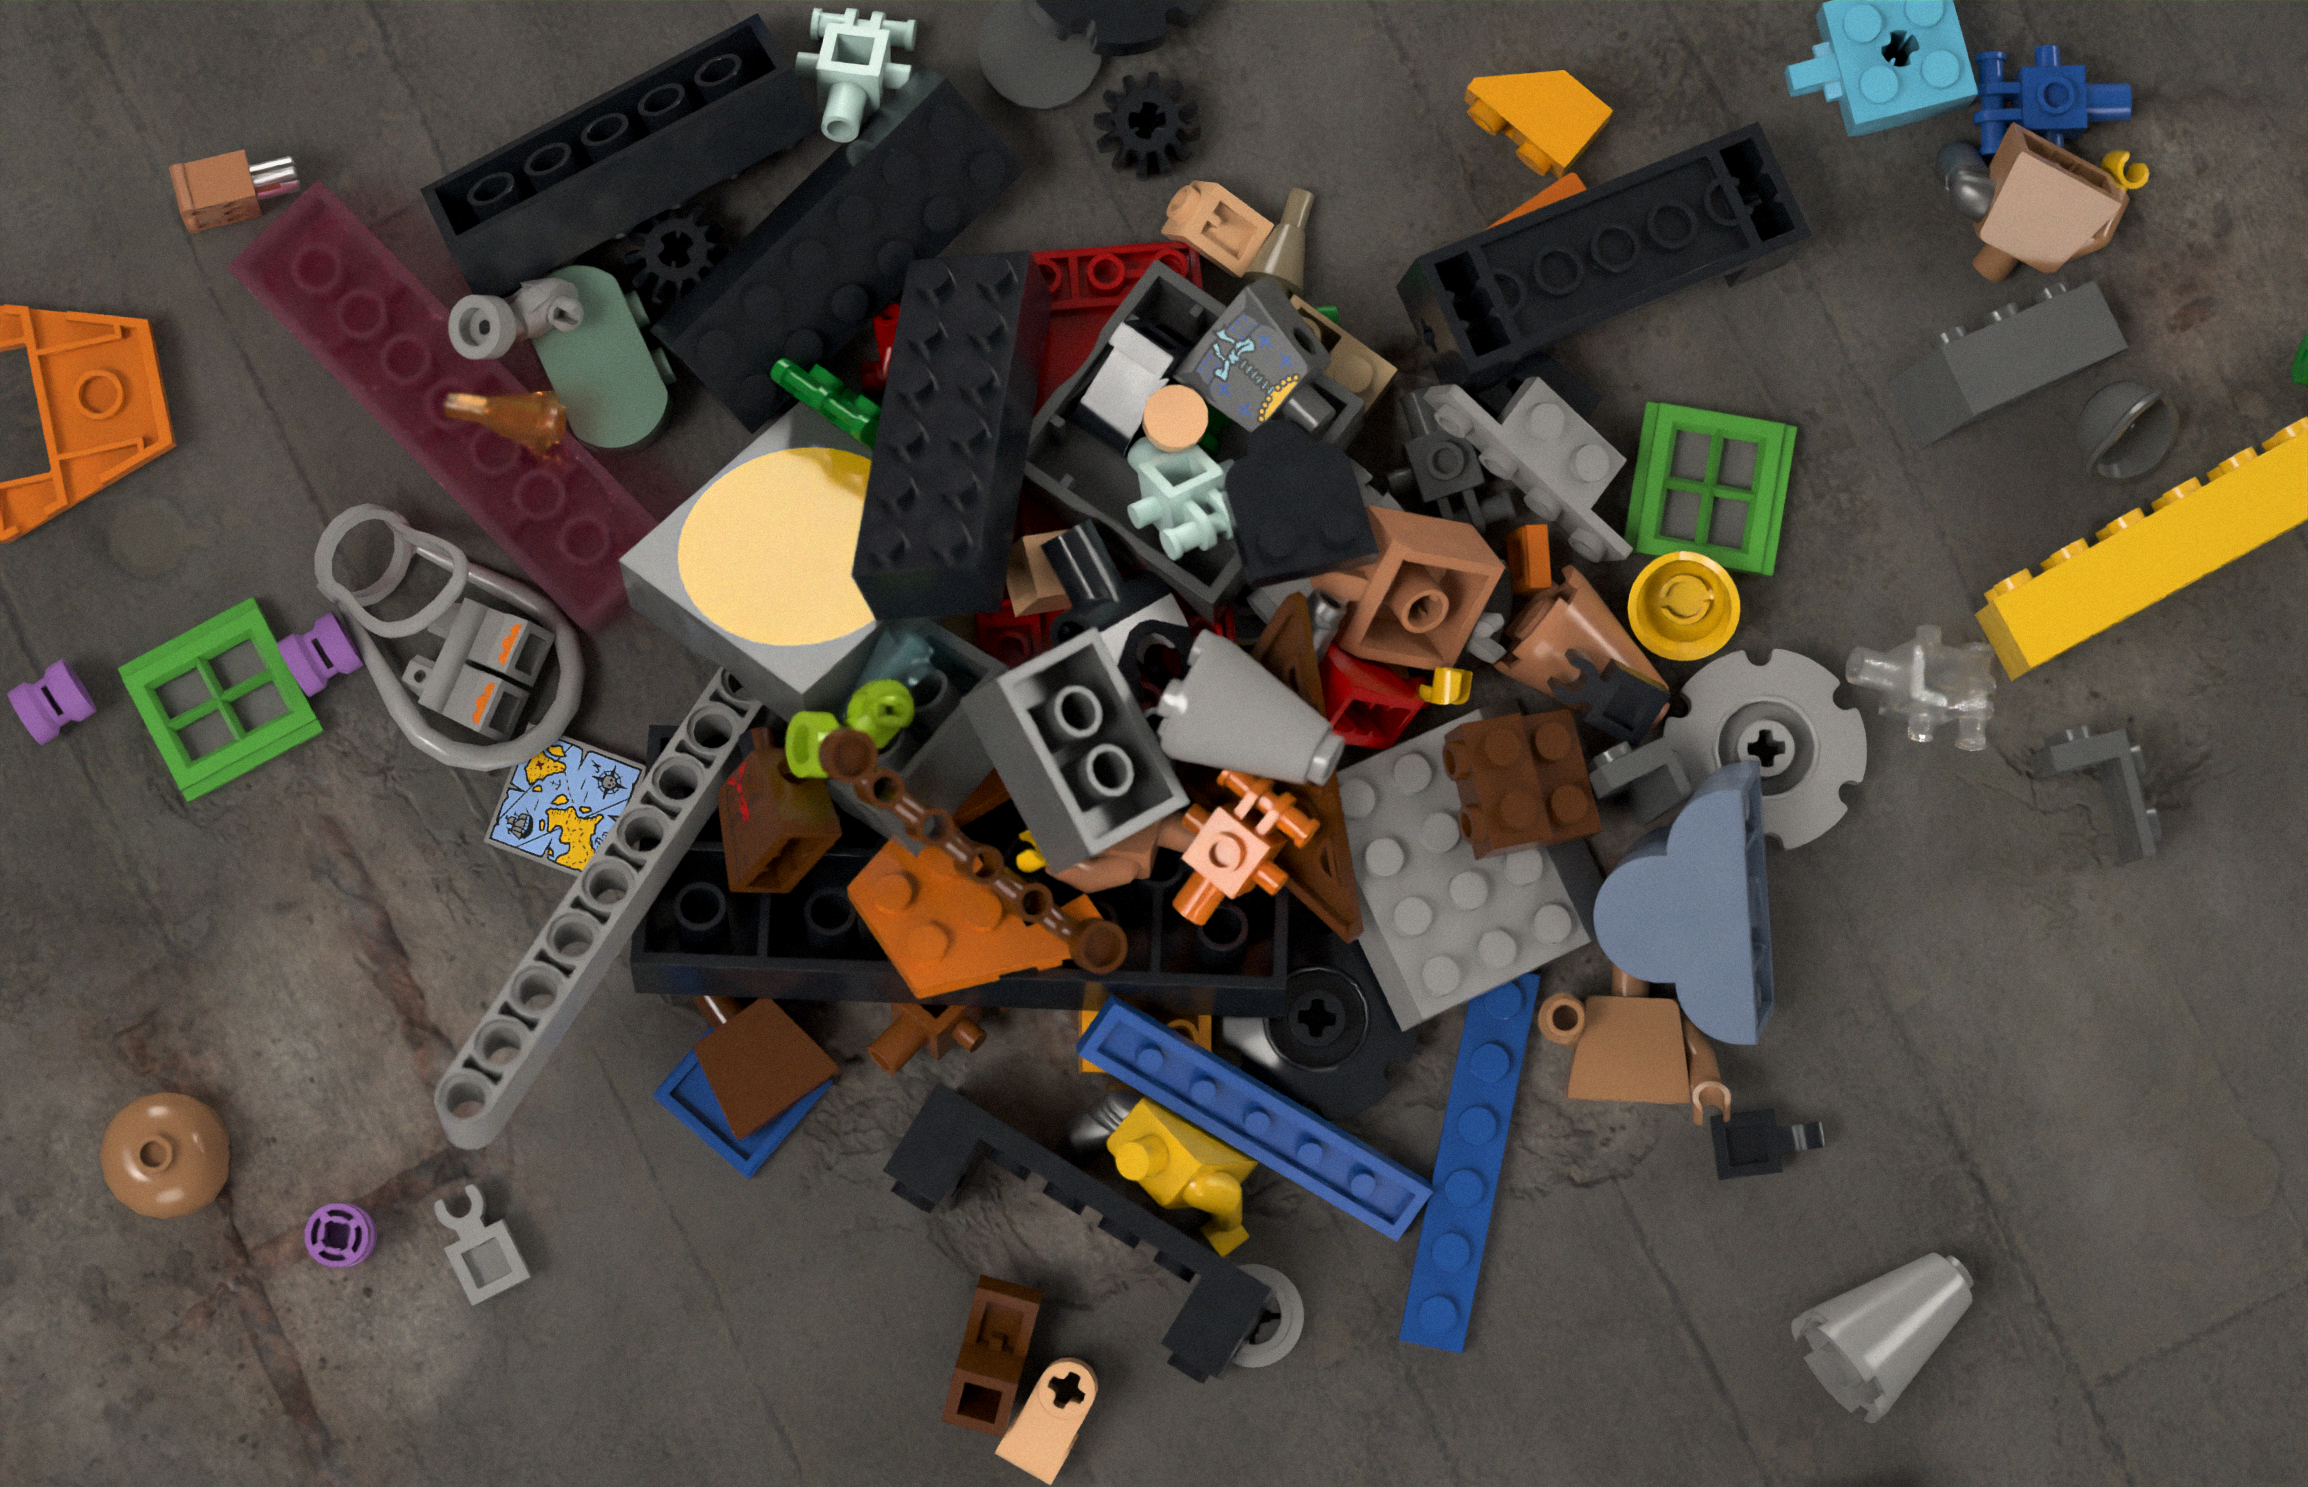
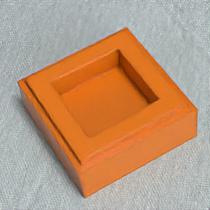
M1547 524L1524 525L1507 533L1504 536L1506 563L1513 575V595L1532 596L1552 588Z

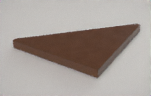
M1297 591L1285 597L1249 656L1327 720L1306 597L1300 591ZM1182 760L1177 766L1175 775L1183 790L1211 814L1221 805L1237 799L1240 802L1242 801V798L1227 786L1222 787L1217 783L1218 777L1224 770L1223 768ZM1336 767L1323 786L1310 780L1306 784H1299L1271 778L1275 781L1271 791L1279 797L1285 792H1289L1297 799L1294 807L1309 819L1315 818L1320 822V826L1315 834L1301 849L1294 845L1295 840L1280 828L1277 829L1280 834L1288 839L1272 861L1289 875L1284 885L1347 944L1360 938L1364 932ZM1259 809L1255 812L1262 819L1265 816Z

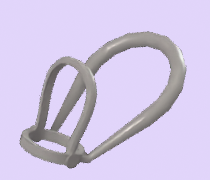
M366 503L350 507L335 517L322 533L314 554L315 575L319 582L316 586L328 600L333 603L338 602L341 615L344 617V621L389 714L413 746L447 766L487 772L524 764L558 741L579 710L586 667L578 633L554 601L518 580L468 561L464 552L453 543L433 534L412 528L400 513L395 510L390 511L384 506ZM371 519L384 520L394 533V554L391 563L382 577L367 589L349 592L343 585L337 583L332 576V558L336 546L345 533L358 523ZM416 553L453 573L449 583L439 595L420 612L408 619L384 622L373 617L362 608L378 603L395 590L404 578L410 560ZM468 581L536 619L544 629L556 635L553 642L555 643L561 670L556 699L541 722L515 740L488 746L455 742L428 725L365 628L381 637L387 638L405 637L418 633L449 609L461 595Z

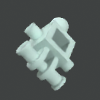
M814 8L810 36L812 40H819L820 37L823 38L820 54L798 52L795 76L816 79L818 112L824 113L821 130L826 137L842 143L855 140L859 134L862 118H869L884 104L887 89H899L912 77V65L891 63L890 46L905 47V51L913 52L917 33L916 20L909 19L908 22L886 20L885 12L878 11L872 12L870 20L859 19V9L846 8L843 15L823 12V9Z
M1147 436L1140 438L1131 446L1128 452V463L1138 473L1142 499L1128 505L1129 517L1137 529H1141L1151 523L1155 525L1160 531L1162 546L1170 559L1175 561L1181 558L1184 552L1197 546L1203 551L1216 546V534L1219 533L1227 540L1234 538L1228 513L1222 499V490L1227 472L1235 463L1232 459L1216 464L1197 444L1182 453H1169L1155 447L1148 440Z

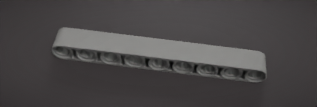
M720 666L438 1084L435 1092V1107L447 1139L455 1146L466 1150L479 1149L490 1144L497 1137L718 806L719 788L743 762L738 743L739 736L750 729L758 727L770 728L776 719L777 714L754 697L744 698L737 696L735 693L740 688H743V686L722 666ZM712 736H722L729 739L725 745L719 748L710 749L700 745L705 739ZM677 787H688L695 790L690 797L683 800H673L666 797L671 790ZM644 838H653L661 842L655 849L648 852H639L631 848L637 841ZM608 890H619L626 893L620 901L614 904H602L596 901L602 893ZM574 942H584L591 945L585 954L578 957H568L561 954V951L567 945ZM547 994L556 998L549 1007L543 1010H531L525 1007L526 1003L537 995ZM502 1048H514L520 1051L513 1061L506 1064H496L489 1061L490 1057ZM467 1101H476L484 1105L477 1115L470 1118H459L453 1115L454 1110L460 1104Z

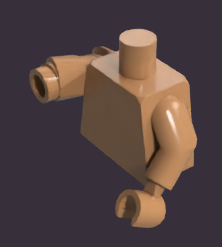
M1612 962L1611 996L1587 995L1583 998V1001H1580L1571 994L1556 993L1543 1002L1538 1013V1026L1543 1035L1554 1043L1572 1048L1563 1090V1100L1686 1105L1691 1102L1692 1093V1120L1694 1124L1703 1125L1702 1108L1709 1105L1719 1107L1723 1111L1724 1122L1730 1120L1731 1094L1728 1088L1721 1082L1715 1052L1703 1031L1688 1018L1684 1010L1679 1009L1677 999L1649 998L1650 982L1630 976Z

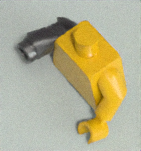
M1124 1083L1106 1085L1105 1097L1101 1098L1095 1106L1086 1108L1068 1121L1063 1138L1058 1142L1057 1146L1062 1157L1073 1166L1081 1169L1088 1168L1107 1148L1116 1158L1117 1169L1126 1179L1136 1180L1160 1206L1166 1209L1194 1207L1210 1212L1211 1219L1199 1229L1222 1258L1249 1239V1234L1241 1225L1242 1189L1240 1184L1260 1161L1134 1087Z

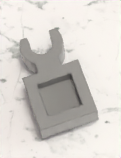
M470 1184L464 1187L467 1196L471 1200V1209L466 1216L461 1218L454 1216L450 1212L449 1205L445 1199L434 1202V1208L439 1221L447 1228L456 1230L460 1238L459 1241L445 1247L444 1250L471 1305L476 1306L533 1276L505 1219H501L489 1226L486 1225L483 1219L486 1212L485 1196L476 1185Z

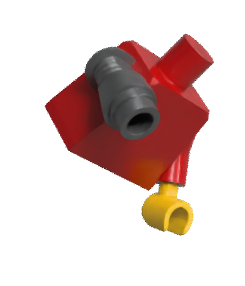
M1315 588L1309 597L1306 598L1327 721L1333 725V733L1345 738V744L1386 751L1392 747L1419 709L1427 708L1430 702L1439 705H1461L1468 701L1473 675L1471 671L1436 666L1432 686L1429 685L1424 677L1401 679L1384 662L1358 658L1338 647L1333 638L1339 629V621L1346 613V608L1337 598L1319 588Z

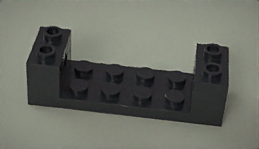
M1757 121L1416 257L1397 284L1396 289L1440 384H1456L1469 394L1506 379L1523 357L1723 276L1729 288L1785 266L1812 237V234Z
M937 1082L883 1170L896 1179L890 1191L931 1214L936 1204L952 1211L987 1152L993 1146L987 1159L1025 1182L1032 1171L1048 1180L1042 1193L1078 1215H1081L1086 1205L1090 1206L1104 1215L1097 1227L1134 1250L1141 1239L1159 1249L1153 1262L1189 1284L1196 1273L1202 1276L1160 1344L1173 1351L1167 1363L1198 1383L1204 1384L1209 1375L1216 1379L1224 1380L1277 1292Z

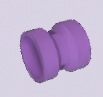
M332 610L316 619L312 630L303 635L292 633L277 642V647L284 661L308 697L325 689L328 679L338 673L349 675L365 665L354 642ZM314 639H318L324 652L333 664L332 666H329L327 660L325 659L324 655L322 654Z
M63 658L45 669L44 677L33 684L23 682L7 692L17 715L33 738L42 746L59 736L60 727L71 720L81 722L97 712L96 706L85 686Z
M341 1203L323 1206L317 1209L309 1218L305 1227V1244L309 1254L318 1263L328 1267H353L358 1265L373 1253L377 1243V1228L373 1218L363 1208L353 1204Z

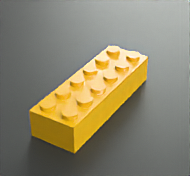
M2308 416L2280 430L2272 438L2263 442L2262 446L2266 453L2258 456L2251 446L2218 464V467L2206 473L2210 483L2202 487L2197 477H2193L2152 502L2151 506L2155 513L2145 517L2141 508L2138 507L2095 533L2099 540V543L2089 548L2083 537L2050 555V558L2041 562L2040 566L2044 573L2033 578L2028 568L2001 581L1993 586V589L1984 593L1989 604L1974 615L2011 681L2308 521Z

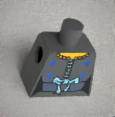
M1271 278L1246 285L1172 374L1179 383L1193 389L1205 401L1250 432H1253L1264 422L1277 419L1284 420L1287 417L1291 422L1300 426L1309 438H1312L1329 423L1336 413V410L1312 388L1332 362L1330 354L1280 287Z

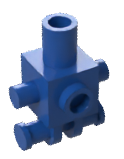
M2057 45L2035 47V67H2021L2012 79V82H2004V63L2007 61V54L2005 52L1989 51L1975 54V63L1978 64L1979 84L1976 85L1978 95L1974 100L1981 101L1982 111L1973 113V126L1981 128V148L1978 149V153L1982 159H1993L2006 133V127H2010L2012 122L2064 149V141L2078 140L2088 128L2087 122L2129 121L2132 111L2130 84H2086L2085 65L2061 66L2060 46ZM2004 101H2013V109H2004Z

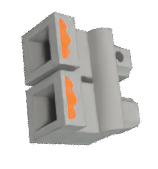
M464 598L462 604L454 602L444 614L428 626L427 631L446 639L437 661L434 662L417 654L409 661L401 682L402 685L420 697L419 704L500 743L510 740L530 693L486 673L485 670L491 669L533 687L556 635L526 619L497 611Z

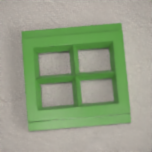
M1647 401L1623 540L1633 548L1631 554L1656 559L1666 553L1687 550L1708 556L1718 562L1726 571L1772 577L1797 427L1785 425V423Z
M253 596L117 668L187 803L194 802L325 732L308 696L302 690L277 647V642L279 641Z

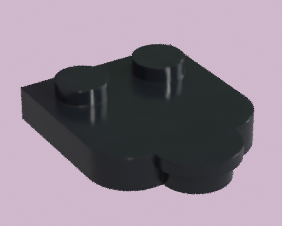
M1277 419L1259 425L1249 438L1247 456L1237 460L1230 467L1222 490V499L1228 513L1230 526L1250 590L1375 564L1379 550L1352 464L1347 455L1332 444L1325 442L1311 443L1307 433L1293 422Z

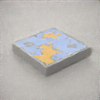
M528 722L525 732L536 725ZM561 735L557 742L526 763L511 767L483 842L579 877L645 779L646 766Z

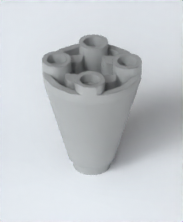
M1204 629L1190 652L1188 665L1192 666L1185 681L1182 682L1174 678L1168 685L1158 707L1157 713L1165 718L1155 738L1163 753L1177 760L1299 784H1306L1310 780L1323 786L1339 760L1345 738L1333 733V725L1233 641Z

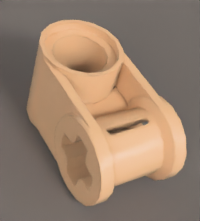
M1061 1357L1052 1362L1041 1375L1026 1404L1022 1403L995 1454L1051 1486L1079 1436L1077 1431L1095 1400L1098 1391V1379L1093 1368L1084 1360L1076 1357ZM1071 1371L1081 1377L1078 1388L1086 1394L1083 1399L1072 1396L1067 1404H1064L1055 1398L1059 1388L1051 1380L1053 1376L1064 1379Z

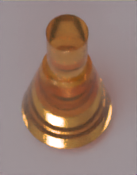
M451 391L447 395L444 408L446 417L483 423L484 427L540 454H545L552 443L558 444L561 441L567 420L566 408L559 405L558 396L555 391L491 395L488 398Z

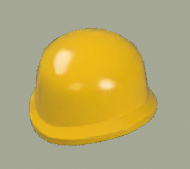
M1687 550L1673 551L1654 559L1637 576L1629 594L1628 618L1636 638L1651 652L1670 660L1692 661L1715 653L1730 640L1739 622L1740 598L1733 579L1718 562L1698 552Z

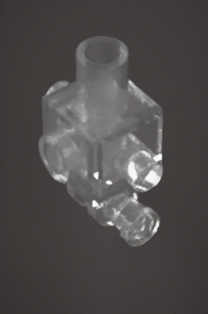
M1920 625L1916 630V638L1886 653L1862 646H1857L1852 650L1845 669L1847 682L1880 691L1878 714L1909 722L1907 737L1910 740L1918 742L1932 741L1934 728L1955 718H1960L1959 735L1955 737V746L1971 751L1987 748L1985 725L1986 720H1990L1994 716V703L1986 700V695L1993 694L1996 691V678L1990 675L1991 658L1995 654V648L1992 645L1971 642L1964 644L1963 650L1941 644L1942 628L1934 625Z

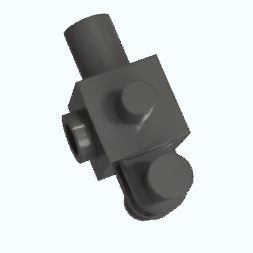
M1431 386L1401 396L1399 400L1413 440L1405 442L1402 447L1401 453L1406 466L1385 473L1392 497L1415 490L1422 511L1435 507L1438 514L1435 518L1472 524L1480 535L1486 534L1485 526L1505 519L1508 521L1515 520L1516 515L1513 504L1506 489L1499 491V495L1477 502L1475 493L1482 491L1485 484L1481 467H1484L1479 459L1481 452L1466 438L1452 435L1435 420L1434 414L1437 411L1423 398ZM1460 498L1464 508L1452 512L1449 502Z

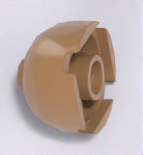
M163 1091L140 1096L117 1112L104 1132L99 1157L103 1178L120 1203L138 1215L169 1220L194 1215L215 1200L228 1180L231 1156L229 1145L231 1144L228 1130L212 1108L194 1096Z

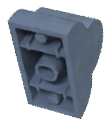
M1760 761L1736 762L1715 770L1697 787L1676 818L1673 826L1652 830L1632 843L1600 888L1593 913L1594 928L1599 944L1607 957L1619 969L1640 980L1654 983H1675L1677 996L1684 1012L1701 1031L1717 1040L1741 1045L1757 1044L1775 1011Z

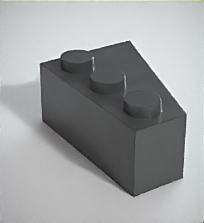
M2095 279L2073 289L2068 280H2063L2032 296L2036 303L2032 307L2020 311L2017 303L2012 302L1981 318L1985 327L1969 334L1965 324H1962L1931 339L1930 343L1934 351L1888 382L1920 450L1939 442L1941 438L1959 427L1974 422L1976 425L1994 416L1993 412L2027 397L2031 399L2101 366L2129 348Z

